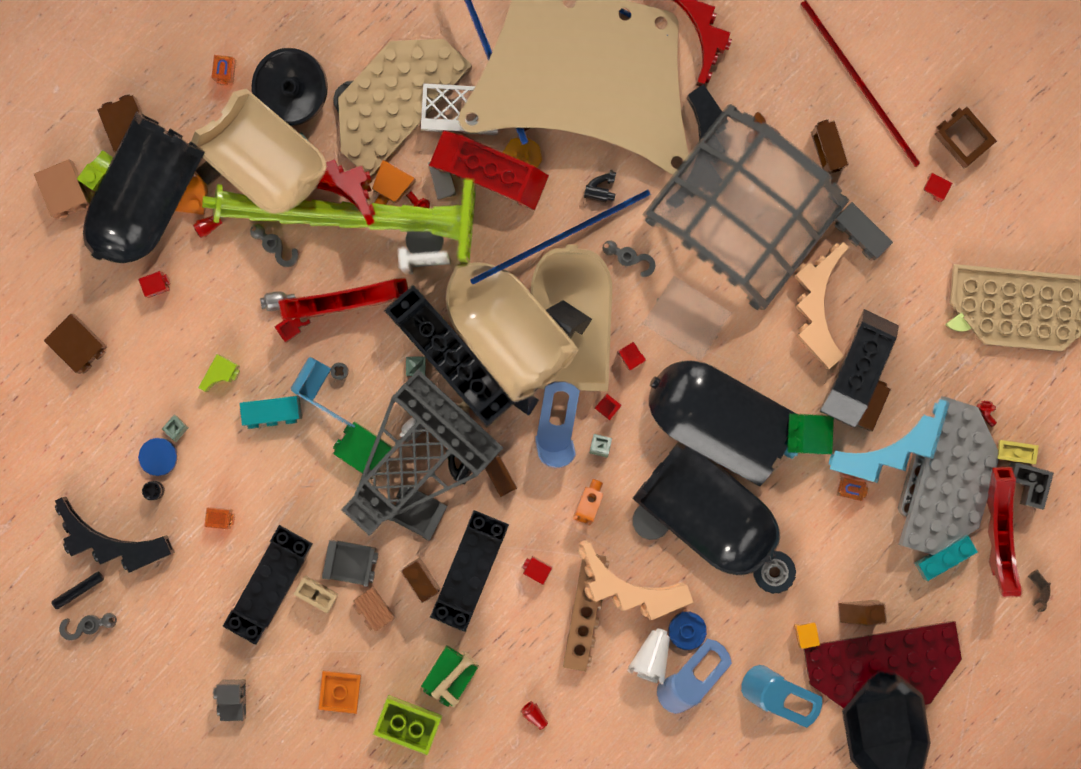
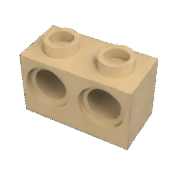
M307 576L302 578L294 592L295 596L326 613L331 610L339 596L338 593Z

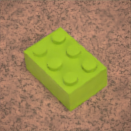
M388 695L373 735L428 755L442 715Z

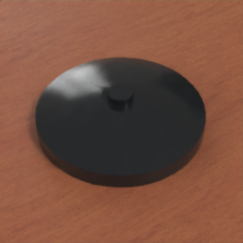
M282 48L266 55L254 71L252 94L290 126L300 125L314 118L322 109L327 97L328 82L323 67L315 57L300 49Z

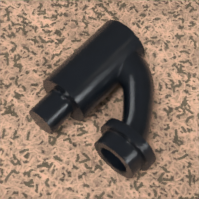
M610 170V173L592 179L586 185L584 198L606 202L607 200L614 201L615 193L608 192L609 189L600 188L597 185L604 181H608V184L614 183L616 172Z
M451 454L448 456V468L453 479L460 481L470 476L472 471L464 463L461 462L459 468H456V456Z

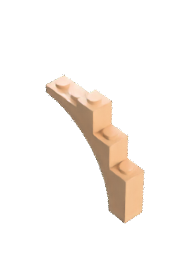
M844 242L840 245L838 243L834 244L829 249L830 254L826 258L822 255L815 262L816 267L811 262L806 265L803 262L795 270L797 273L794 275V278L808 292V294L804 292L797 299L798 303L795 307L810 322L809 324L805 322L798 329L800 333L796 336L827 370L844 357L828 331L824 312L825 290L830 273L838 259L849 248Z
M589 541L579 542V555L582 560L585 559L587 576L592 578L585 581L586 587L584 588L587 597L591 598V600L597 602L614 595L612 600L615 607H619L623 611L642 604L640 606L641 613L650 620L693 603L688 586L682 582L659 588L638 587L617 578L603 565Z

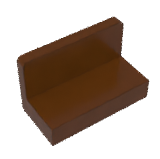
M500 455L495 456L485 467V470L500 497L517 489V486Z

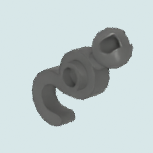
M255 224L251 227L250 235L252 238L261 239L265 251L275 253L276 261L281 266L292 267L297 263L299 259L297 249H292V258L289 261H284L282 259L283 246L279 236L275 234L267 235L264 227L260 224Z
M611 240L603 244V252L606 255H616L622 266H632L642 260L647 261L649 269L641 272V277H648L654 272L656 265L653 257L650 255L640 254L637 256L634 249L630 247L619 249L617 244ZM608 244L609 248H605L604 245Z
M106 613L100 619L95 615H87L82 618L74 634L67 631L70 619L66 618L61 622L59 632L64 639L75 640L83 632L85 634L96 633L100 626L106 628L114 627L117 618L112 613Z

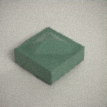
M406 357V376H412L417 370L426 376L425 357Z
M173 415L162 430L173 441L177 442L189 427L178 416Z
M594 434L589 453L608 458L612 438Z

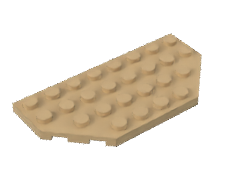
M445 39L389 41L338 97L341 153L357 167L362 165L364 171H369L372 177L380 168L381 162L383 160L386 161L421 123L423 83L455 85L472 67V64ZM427 88V97L431 101L440 95L436 89ZM443 97L438 99L434 103V105L436 106L442 100ZM426 99V107H427L430 103H429L428 100ZM433 106L426 110V116L432 111Z
M953 265L950 304L969 324L983 344L1063 351L1081 336V276Z

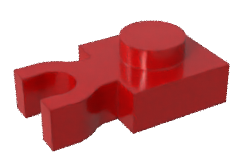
M295 318L294 320L285 319L274 327L286 343L301 333L299 329L301 326H307L311 321L308 319L306 322H302L300 318Z

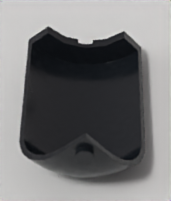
M136 112L86 213L83 226V240L91 256L97 260L105 259L115 263H129L149 254L160 241L205 154L195 143L190 141L188 144L183 140V135L171 128L167 131L158 125V121L139 112Z
M676 362L666 367L658 377L654 376L650 382L649 408L654 420L665 433L758 486H761L774 470L772 465L777 458H782L788 447L785 443L789 433V414H796L795 412L703 362Z
M681 442L674 446L669 455L655 468L649 479L642 484L632 497L634 501L698 555L722 572L733 575L750 574L757 571L763 564H769L775 557L773 553L780 541V531L778 523L769 508L715 461Z

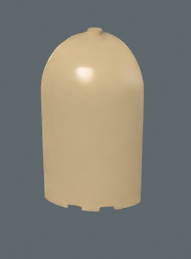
M247 89L232 93L227 105L221 111L223 115L218 121L212 120L209 124L194 132L191 142L195 143L205 152L203 158L257 206L269 213H283L301 203L315 189L326 170L325 159L319 150Z
M569 244L566 245V248L553 249L540 259L534 270L531 294L545 310L564 300L592 318V321L582 335L576 331L572 335L571 340L579 350L566 368L562 367L555 374L557 378L551 383L564 381L573 384L579 390L608 392L612 281L609 270L600 256L590 250L578 249V245ZM542 384L538 389H545V386Z
M479 262L456 265L449 280L446 293V304L450 321L459 336L514 402L533 395L535 393L534 389L542 384L547 386L557 378L555 374L562 367L566 368L579 349L519 279L503 269L472 284L470 279L490 270L495 265Z

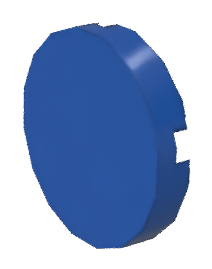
M150 439L139 450L138 459L140 466L150 475L161 476L168 474L177 464V450L166 439Z
M691 611L677 614L671 620L668 627L672 643L683 650H692L699 647L707 635L704 620L698 614Z

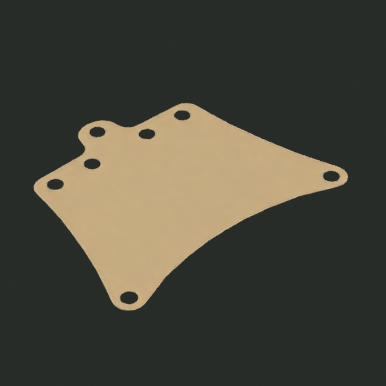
M511 0L505 23L480 80L460 111V126L470 133L501 128H544L578 133L616 144L637 153L673 175L677 169L671 165L672 158L679 156L684 161L689 155L679 98L677 17L669 11L628 0H575V6L572 8L565 7L563 0ZM622 8H627L631 12V18L627 21L619 17V10ZM657 17H664L667 20V27L665 29L656 27L655 19ZM468 113H475L478 116L479 121L476 125L470 126L466 123L465 118ZM689 167L685 170V172L682 175H684L689 170Z

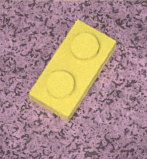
M999 440L997 459L1036 464L1039 445Z

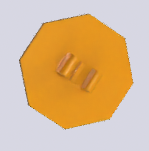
M528 137V143L522 145L520 138L511 139L502 153L537 168L542 162L539 144Z

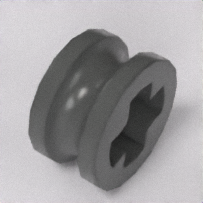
M335 363L331 367L330 372L333 378L342 380L347 377L349 370L345 364ZM337 366H338L339 368H340L341 366L344 368V369H343V373H344L343 376H341V375L336 376V375H335L336 372H337V371L335 370V368H336Z

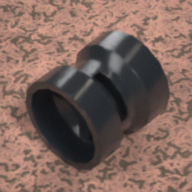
M159 481L147 482L142 488V494L147 500H158L165 492L163 484Z

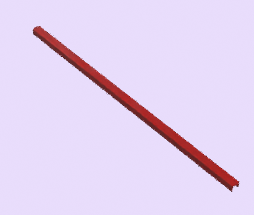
M806 0L801 2L800 4L909 160L914 167H917L920 164L919 160Z

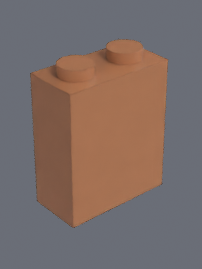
M70 159L34 173L51 217L58 218V220L69 216L68 213L83 211L87 208V205H90V200L83 183L77 180L79 173L76 166Z

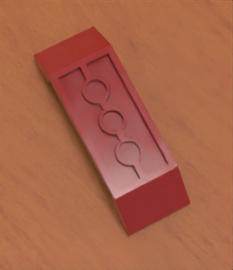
M444 130L429 164V167L441 172H448L462 179L473 180L474 184L517 201V204L534 211L549 177L548 174L533 165L462 135Z

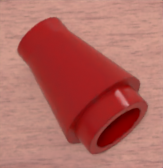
M213 216L197 220L193 227L200 238L203 236L206 238L223 222L220 219L219 223L213 222Z
M530 701L521 709L522 717L538 727L539 730L547 726L548 721L545 719L537 703L534 704Z

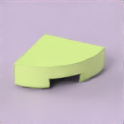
M962 312L945 324L948 328L959 332L972 329L964 320Z

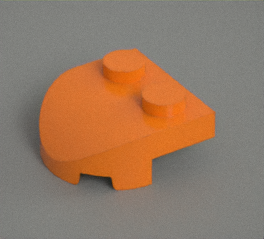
M194 173L175 211L205 214L206 208H202L203 196H206L208 193V187L198 174Z

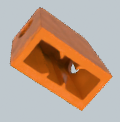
M383 160L372 190L379 194L374 203L386 205L390 200L397 204L415 183V178Z
M592 479L589 488L585 487L572 519L589 526L593 523L603 497V493L600 492L603 482ZM588 497L594 499L593 503L588 501Z

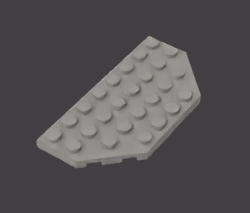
M941 396V399L948 401L950 404L933 459L923 458L898 544L932 555L963 536L979 529L988 499L992 468H997L999 461L997 459L998 449L979 408Z

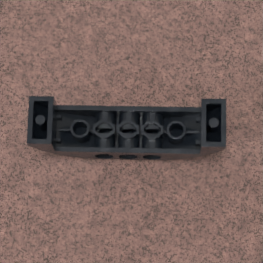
M414 285L384 310L486 427L492 424L515 403L477 356Z

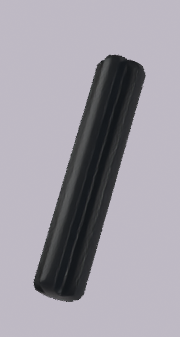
M100 572L94 573L52 600L53 607L56 610L63 607L104 580Z

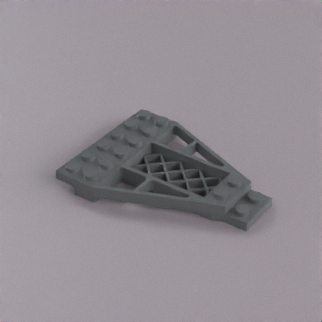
M417 370L392 396L356 492L341 510L370 536L383 521L477 477L503 447L421 371ZM396 402L416 420V423L400 440H397L385 429L392 407ZM420 424L425 428L416 430ZM383 432H385L395 442V446L373 470H370ZM415 432H426L427 443H415ZM429 432L440 442L429 443ZM413 433V444H403ZM427 445V457H416V446ZM429 445H441V456L430 457ZM443 445L448 449L444 456ZM402 446H413L414 457L402 458ZM399 448L400 458H390ZM453 454L473 474L447 486L435 475V471L449 455ZM441 458L430 470V459ZM414 459V471L403 472L402 460ZM416 459H427L428 470L417 471ZM390 460H400V472H389ZM386 462L387 472L376 473ZM414 473L415 485H403V474ZM417 473H427L417 484ZM387 474V486H376V475ZM389 474H401V485L390 486ZM372 476H373V485L369 482V480L371 479ZM429 477H434L444 487L410 505L407 504V501ZM403 487H414L404 498ZM379 488H387L388 499L378 490ZM390 488H401L402 499L390 500ZM401 501V503L397 507L392 503Z

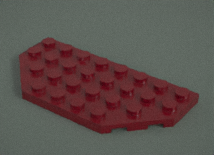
M956 621L823 642L819 646L803 648L809 684L842 708H845L865 683L879 671L897 674L923 694L925 705L931 704L962 660Z

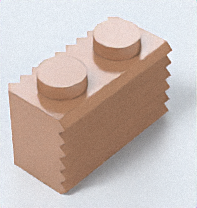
M374 586L353 600L355 611L359 615L363 614L366 618L364 623L370 631L372 629L375 632L395 618Z

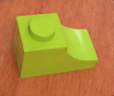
M102 150L91 163L85 166L77 180L96 192L113 157Z
M217 354L198 388L209 392L211 387L218 382L227 381L231 383L232 380L235 381L240 373V370H238L240 366Z

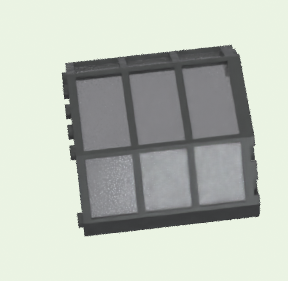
M729 104L642 215L645 217L644 221L650 226H661L681 239V244L688 250H695L698 253L696 256L705 263L706 261L710 262L713 265L711 268L720 275L722 273L725 274L730 284L735 287L737 285L740 286L748 295L746 298L750 300L749 304L753 308L765 310L846 206L849 199L841 194L842 190L836 183L832 184L830 182L832 177L829 173L771 126L764 122L763 124L754 122L756 120L755 117L746 112L741 113L735 106Z

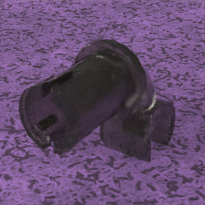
M1036 569L1028 575V578L1032 580L1040 593V597L1036 598L1032 605L1035 606L1038 602L1042 603V607L1037 611L1043 612L1046 610L1047 602L1050 598L1051 582H1047L1039 570Z

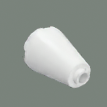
M657 628L656 631L652 630L630 663L627 671L631 674L633 671L638 672L637 676L654 683H657L659 680L660 684H663L670 636L667 635L668 632Z

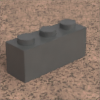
M853 202L834 220L836 223L835 227L840 232L847 233L850 236L848 238L849 241L855 246L859 245L863 249L862 253L868 259H878L893 243Z

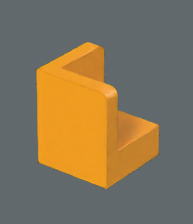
M816 623L794 624L799 648L803 649L820 645Z

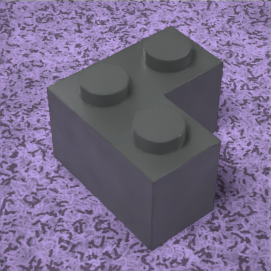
M1011 462L1010 467H1012L1016 483L1024 485L1020 504L1044 510L1054 472Z
M246 679L222 680L219 682L216 688L213 689V698L216 699L217 716H220V721H243L246 719Z

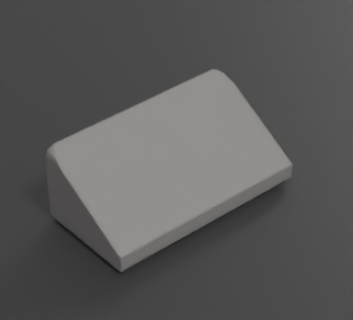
M429 167L437 199L456 195L451 174Z

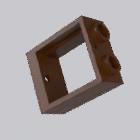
M959 107L951 114L953 118L949 122L944 120L936 127L938 131L934 135L959 164L966 168L996 143L997 140L968 107H965L963 110ZM962 116H965L985 139L968 156H965L945 133Z
M828 119L820 121L811 131V135L822 169L832 174L846 168L848 161L835 121L829 122Z

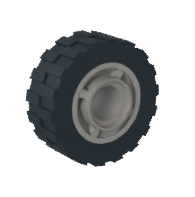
M774 551V559L769 564H763L757 571L753 572L758 586L764 591L779 594L788 590L793 585L796 579V568L794 562L787 554L781 551ZM772 567L780 569V574L777 577L770 576L769 571Z

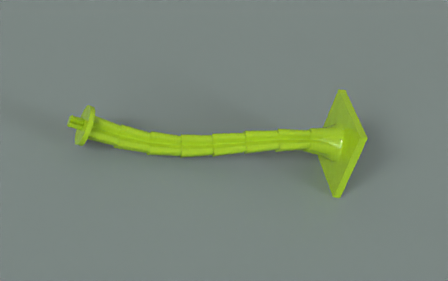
M464 180L462 205L438 206L429 209L408 205L399 207L372 203L376 215L373 216L375 224L370 226L367 225L361 212L351 202L342 201L341 203L314 199L312 201L303 200L290 210L275 214L264 211L244 194L223 191L222 184H217L215 197L203 196L202 208L213 209V222L219 223L220 217L249 218L252 221H280L282 224L369 228L370 230L400 229L401 232H431L434 235L458 240V259L461 264L470 263L476 188L473 180Z

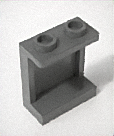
M413 487L404 488V498L412 491ZM401 488L399 489L396 497L399 499H402ZM417 490L407 501V504L410 505L428 495ZM431 498L388 520L394 521L430 541L448 505ZM397 501L395 506L397 507L401 501Z
M331 539L328 543L322 579H334L368 587L374 581L375 572L372 571L373 564H377L379 553L376 552L375 547Z

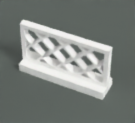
M423 83L421 131L443 132L444 130L451 133L498 135V129L476 133L467 132L460 126L459 120H457L460 112L453 104L460 98L467 102L463 95L468 91H473L475 86ZM427 88L436 89L440 95L431 101L427 97ZM449 90H455L459 95L452 103L444 95ZM441 97L449 104L442 112L434 105ZM426 99H427L428 102L430 103L427 107H426ZM431 106L439 113L434 119L426 118V110ZM450 107L458 114L453 120H448L443 115ZM478 116L472 121L466 120V123L470 126L476 125L478 123L476 121Z
M398 248L400 269L405 274H413V267L451 264L447 252L411 254L407 248Z

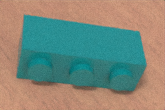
M299 396L239 403L242 426H247L248 429L259 428V424L266 423L267 427L278 426L280 421H285L286 424L297 423V419H302Z
M965 535L936 554H928L914 562L922 578L929 581L975 555L978 551L970 537Z

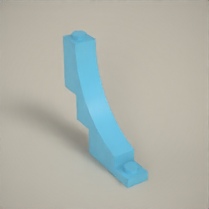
M939 399V402L935 403L932 414H935L934 418L923 415L918 424L906 436L888 447L867 453H845L835 450V453L829 459L830 469L878 483L883 465L906 471L911 453L933 459L950 403Z

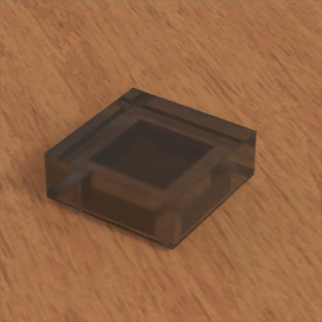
M207 161L196 169V172L208 186L222 175Z

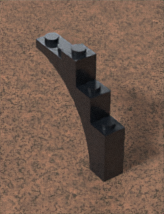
M704 84L686 97L694 111L698 124L699 141L722 112ZM727 118L716 130L715 133L717 135L727 130L726 126L729 124ZM714 133L706 144L725 155L726 150ZM701 150L687 182L699 190L702 188L706 194L709 192L713 194L723 180L711 163L716 165L721 160ZM682 187L666 204L669 209L673 207L678 209L685 204V199L688 197L693 199L697 195Z
M67 497L55 500V510L63 518L64 530L70 534V536L63 539L65 542L63 543L64 549L67 554L70 553V556H75L91 548L94 550L92 555L96 562L99 561V564H104L122 556V566L130 573L175 553L167 535L154 540L140 542L111 538L96 531L84 522L73 509Z

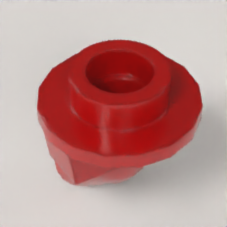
M412 191L406 194V197L415 207L430 209V201L428 199L422 198L419 200Z
M981 401V403H978L977 407L982 413L984 420L991 427L995 426L997 422L990 414L996 410V406L991 401Z

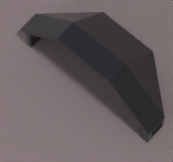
M879 671L865 683L842 710L850 760L858 769H925L931 742L923 694L897 674Z

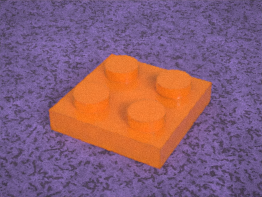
M323 670L318 710L357 714L361 674Z

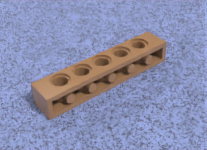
M596 554L600 561L603 563V565L608 569L609 561H606L607 557L604 555ZM583 559L563 668L586 672L587 667H591L592 656L589 655L590 648H594L596 637L593 636V630L598 628L599 618L596 617L597 610H601L602 600L595 602L584 594L585 581L591 578L586 574L585 567L587 565L585 559ZM584 607H590L592 614L585 617L581 614V610ZM586 626L589 632L582 636L578 633V628ZM577 645L585 647L583 654L575 653L574 649Z

